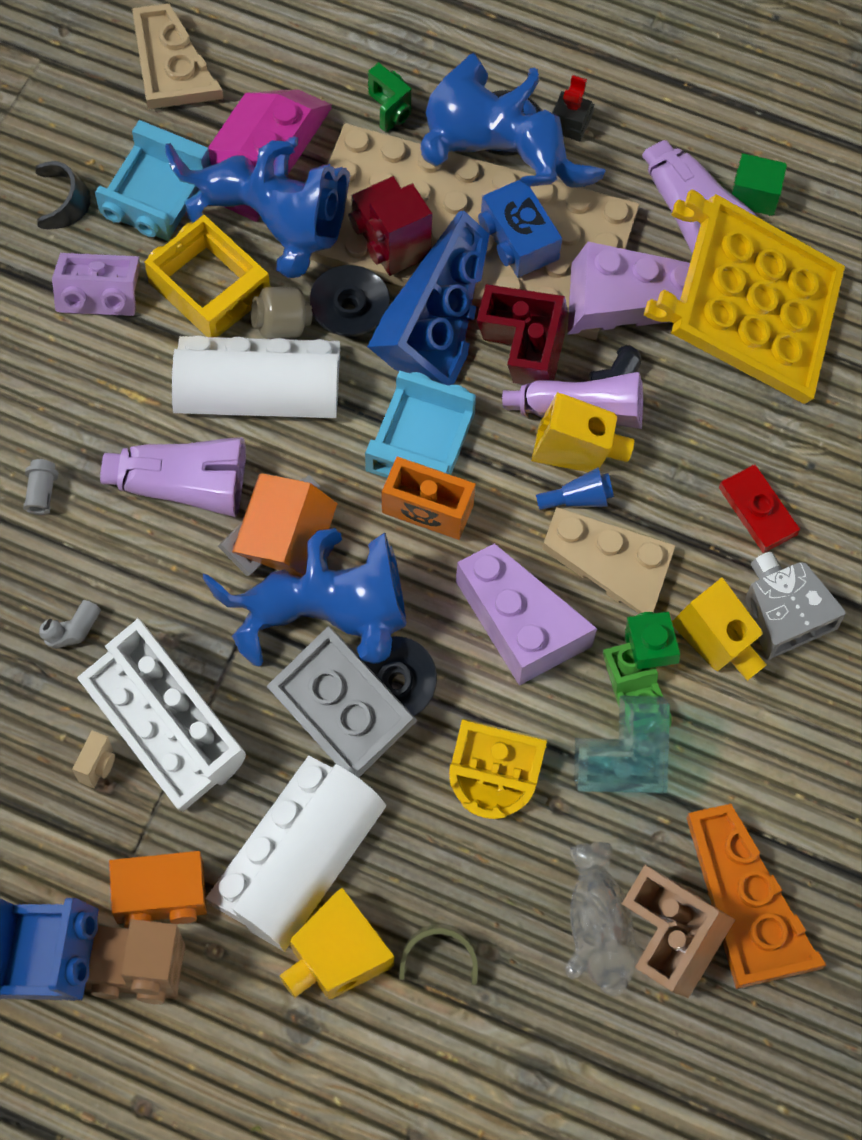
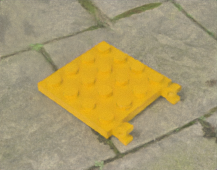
M691 189L687 193L685 202L680 199L675 202L671 214L682 221H698L701 223L681 298L678 300L675 295L664 289L660 292L658 301L654 299L647 301L643 315L654 321H670L674 323L671 331L672 335L791 398L806 404L814 399L845 266L721 196L715 194L706 200L699 192Z

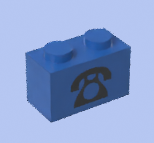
M517 180L482 196L481 213L478 214L480 226L492 235L497 244L500 260L506 267L511 266L517 278L560 260L563 238L531 187Z

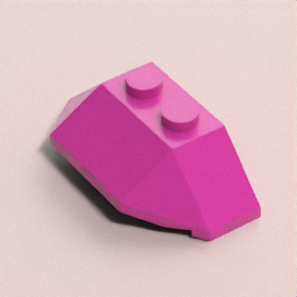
M299 89L247 92L209 145L210 164L215 165L232 156L241 155L249 158L255 168L261 147L272 140L286 141L288 138L295 136L298 138V145L294 148L295 153L290 154L288 161L289 174L332 109L331 104ZM247 205L225 207L255 222L260 218L259 213Z

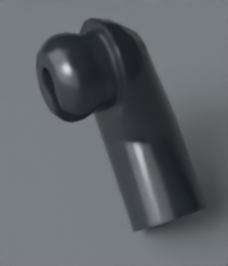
M631 345L621 346L616 352L617 357L611 368L590 372V381L637 372L642 360L640 352Z

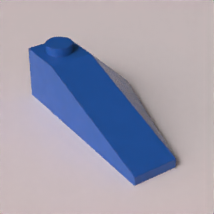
M465 211L457 213L385 311L367 346L394 370L407 373H422L432 381L448 386L455 383L468 355L470 343L465 342L468 322L469 320H474L476 307L472 305L475 284L482 280L490 236Z

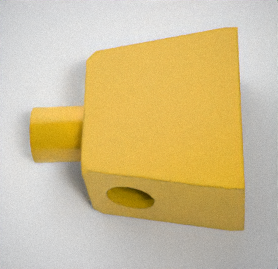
M557 392L538 425L531 461L590 472L597 467L600 468L607 457L628 463L632 455L634 439L615 434L617 415L614 412Z
M722 577L690 602L672 621L673 627L716 671H719L731 662L748 681L767 665L751 646L755 640L763 635L761 628Z
M341 888L291 938V949L299 961L280 974L279 977L294 998L316 983L328 999H333L391 969L394 966V955L345 890Z

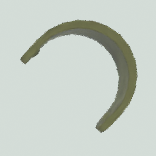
M431 924L415 932L407 941L402 952L399 980H404L407 970L405 965L406 958L415 943L433 934H444L459 940L469 951L473 965L471 971L472 985H477V955L473 944L461 930L446 924Z

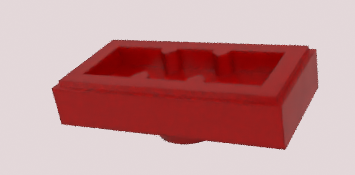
M756 464L720 482L719 490L762 553L779 546L799 534L800 528Z

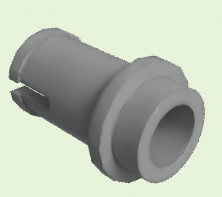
M32 460L30 466L25 470V475L29 479L23 509L27 510L28 513L35 515L50 513L53 481L58 479L59 473L55 470L56 465L49 460Z

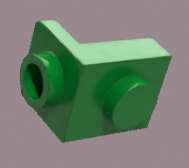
M379 62L368 70V94L381 104L380 129L387 133L395 125L403 124L410 116L412 111V88L404 82L397 72L389 71Z
M669 611L661 613L642 612L636 616L627 617L625 642L631 645L636 670L679 664L680 651Z

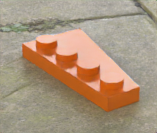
M732 804L688 813L686 819L711 904L735 919L722 942L736 989L823 969L826 963L808 940L803 924L797 914H793L781 894L782 889L774 875H770L762 862L757 846Z

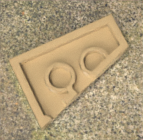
M167 3L132 8L148 109L223 99L222 88L217 80H214L201 54L198 55L187 31L171 5Z
M556 507L542 550L582 578L587 577L605 589L606 595L616 602L622 601L639 614L642 612H654L676 545Z

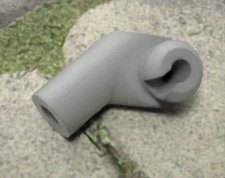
M83 600L70 621L59 622L58 620L48 619L40 626L39 635L44 639L47 646L56 649L81 643L88 635L101 609L96 604Z

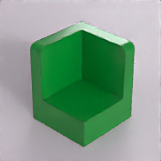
M742 153L731 194L753 212L774 216L781 195L787 164Z

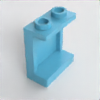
M139 120L132 130L134 147L108 188L99 186L95 191L99 212L108 220L115 223H126L137 228L139 232L148 237L157 236L169 241L187 211L184 201L195 195L200 189L195 185L179 181L170 168L165 152L166 143L172 144L190 170H201L211 166L209 149Z
M399 371L396 378V389L375 440H370L365 452L366 471L388 478L394 461L398 456L451 475L475 414L476 395L459 385L452 384L448 386L432 381L422 373Z

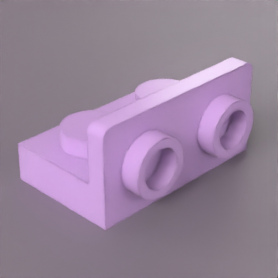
M60 253L52 277L55 310L60 313L134 315L136 310L135 288L140 272L139 256Z

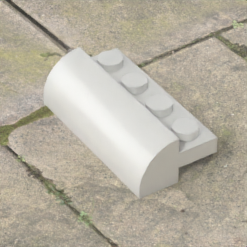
M180 336L178 349H174L173 413L336 418L340 341Z
M138 618L105 645L108 652L79 675L77 679L175 807L184 812L214 785L219 784L222 786L240 768L246 753L145 624Z
M308 755L205 899L214 908L244 924L251 933L285 952L290 945L291 938L310 917L386 808V804L372 788L348 770L337 764L332 768Z

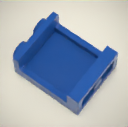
M0 898V999L83 1000L85 984L89 978V962L93 940L98 929L97 918L99 909L77 898H66L64 904H12Z

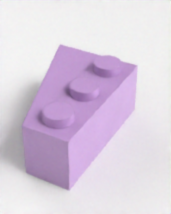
M587 242L572 262L567 335L576 334L585 329L601 328L602 330L614 329L616 326L627 324L643 326L668 323L654 321L643 315L647 301L650 299L658 301L659 294L664 289L680 300L690 263Z
M495 543L457 562V585L519 685L593 646L597 628Z

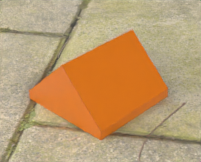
M261 473L255 484L232 553L276 570L285 569L292 575L302 577L306 573L307 541L317 531L330 528L338 503L312 483Z

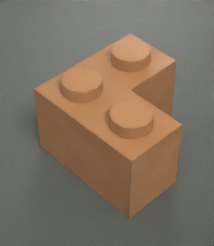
M644 865L623 900L622 905L658 927L635 968L671 992L689 998L735 919L665 875Z
M130 919L129 929L98 926L89 962V978L85 987L92 989L91 995L105 999H118L119 993L135 994L138 1001L157 1005L164 1004L165 998L177 999L186 946L176 924Z

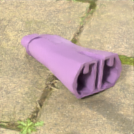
M663 140L644 151L642 157L649 164L648 172L671 212L675 202L678 199L685 202L687 193L693 189L703 195L706 200L717 194L758 217L749 207L723 188L694 157L688 153L684 154V151L680 148L674 149L667 140ZM675 218L693 254L701 223L698 221L686 222Z
M640 372L587 382L538 380L522 385L520 391L503 390L502 404L504 409L520 410L523 417H528L529 413L543 417L555 394L558 392L614 412L617 415L616 425L642 428L643 383Z
M240 437L189 444H145L132 446L130 451L128 448H123L121 454L104 453L100 482L106 485H118L120 491L179 502L236 517L240 508L246 462L245 440Z

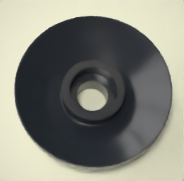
M356 265L337 266L324 272L313 284L309 298L310 305H312V315L315 320L327 331L341 336H359L374 330L389 307V293L383 280L371 270ZM346 305H353L356 308L348 310L344 309L343 307Z
M391 636V653L385 661L377 664L363 662L415 717L428 706L434 696L437 686L436 666L429 652L421 644L406 637ZM397 675H404V685L400 689H394L392 687L393 678Z

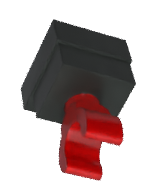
M572 75L569 89L565 90V92L561 91L552 113L560 117L563 136L581 142L593 115L595 104L591 100L583 98L587 79Z

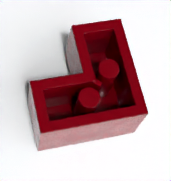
M394 176L351 195L352 212L348 213L349 221L357 235H364L368 242V252L376 265L382 264L387 274L391 276L424 260L431 250L432 212L413 183L401 188Z
M486 284L477 323L483 340L512 345L507 366L513 383L524 385L538 380L554 381L568 324L569 312L565 296Z

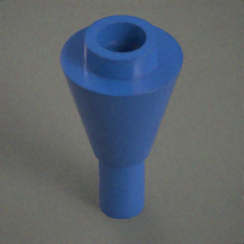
M599 467L568 482L561 489L536 494L539 510L565 504L566 506L608 507L606 499L614 497L609 473L601 475Z

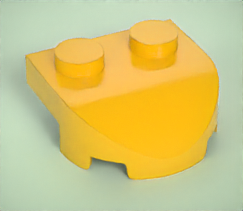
M463 718L449 768L451 788H453L462 806L472 814L488 819L505 818L520 810L529 802L535 791L548 739Z

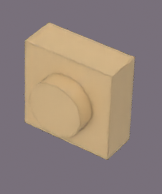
M93 730L91 731L72 768L79 783L94 789L99 778H106L114 763L115 754L112 753L113 748L108 736Z

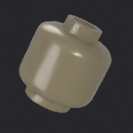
M265 287L259 297L254 296L252 300L253 328H258L264 338L297 339L301 336L304 327L311 325L312 305H310V302H305L304 296L298 288Z

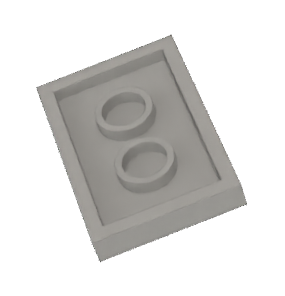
M329 626L267 685V688L337 765L348 770L358 778L418 721Z

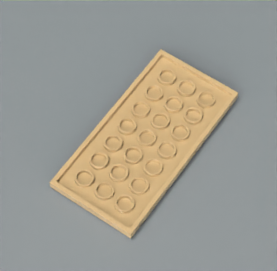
M344 123L328 163L334 169L343 167L347 168V171L350 172L344 218L338 239L330 249L312 253L310 260L332 267L342 265L361 266L371 270L385 282L404 287L421 262L391 276L387 274L382 264L376 265L368 252V242L364 235H357L349 221L348 213L352 212V194L394 176L401 188L413 183L432 212V249L459 211H465L480 225L478 214L481 213L483 195L520 180L524 176L536 175L452 152L448 153V159L442 165L433 166L423 159L421 144ZM558 181L553 182L551 185L531 187L563 238L560 260L517 278L511 266L506 267L500 260L497 244L492 235H490L482 280L475 284L472 305L480 308L485 285L489 284L565 296L569 312L573 260L587 242L626 249L638 213L639 203L584 188L568 187L565 183ZM600 328L581 330L574 335L596 341Z

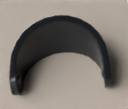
M50 161L38 164L35 168L38 176L69 178L71 186L65 202L54 212L39 217L37 219V226L44 230L59 229L73 225L81 220L87 213L91 202L90 191L85 183L64 163Z

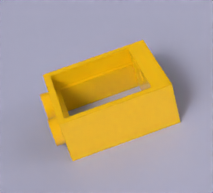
M202 215L194 223L190 222L184 225L176 237L166 245L155 248L148 256V259L144 261L148 282L206 337H219L251 311L254 296L259 297L265 287H270L269 273L206 215ZM205 248H208L239 279L202 308L170 276Z

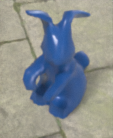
M472 53L447 74L430 95L426 109L430 132L421 141V155L427 163L433 166L442 165L448 159V153L451 151L468 153L481 150L518 152L522 160L535 170L536 176H524L519 180L529 187L551 185L558 180V176L566 186L581 188L595 184L605 175V169L587 165H576L569 161L566 157L560 117L546 109L536 113L535 107L528 100L539 83V72L536 67L529 69L528 78L515 90L497 97L484 87L488 79V73L476 54Z
M290 137L286 141L272 140L261 147L255 168L249 158L235 155L204 169L190 170L172 144L166 143L165 152L170 168L179 181L195 185L200 189L195 195L184 201L191 222L194 223L202 216V211L205 207L247 205L259 213L275 239L280 241L284 247L283 255L277 259V272L285 277L298 278L306 274L310 266L312 253L330 249L337 241L344 218L350 172L347 171V168L339 167L334 169L333 166L327 164L311 169L306 183L289 179L288 161L290 154L295 153L294 148L298 145L297 137Z
M336 528L319 530L307 541L306 573L302 577L292 575L285 569L275 571L269 574L261 583L238 595L229 594L212 577L203 573V580L218 601L226 607L245 608L249 611L243 624L232 635L239 652L254 666L260 667L263 664L258 631L273 626H285L304 616L327 620L347 634L362 637L361 643L357 647L360 660L372 664L385 661L391 653V634L405 627L407 622L397 560L385 532L368 544L369 555L366 564L335 571L328 569L327 558L334 545L342 541L341 533Z

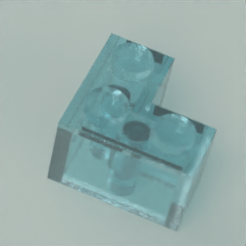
M620 696L619 739L575 738L574 783L578 791L667 793L670 704L663 696Z

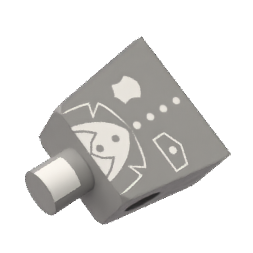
M773 552L764 553L751 562V566L759 580L750 585L745 599L750 615L762 630L763 635L759 637V641L767 660L839 628L846 612L806 563L799 562L782 569Z

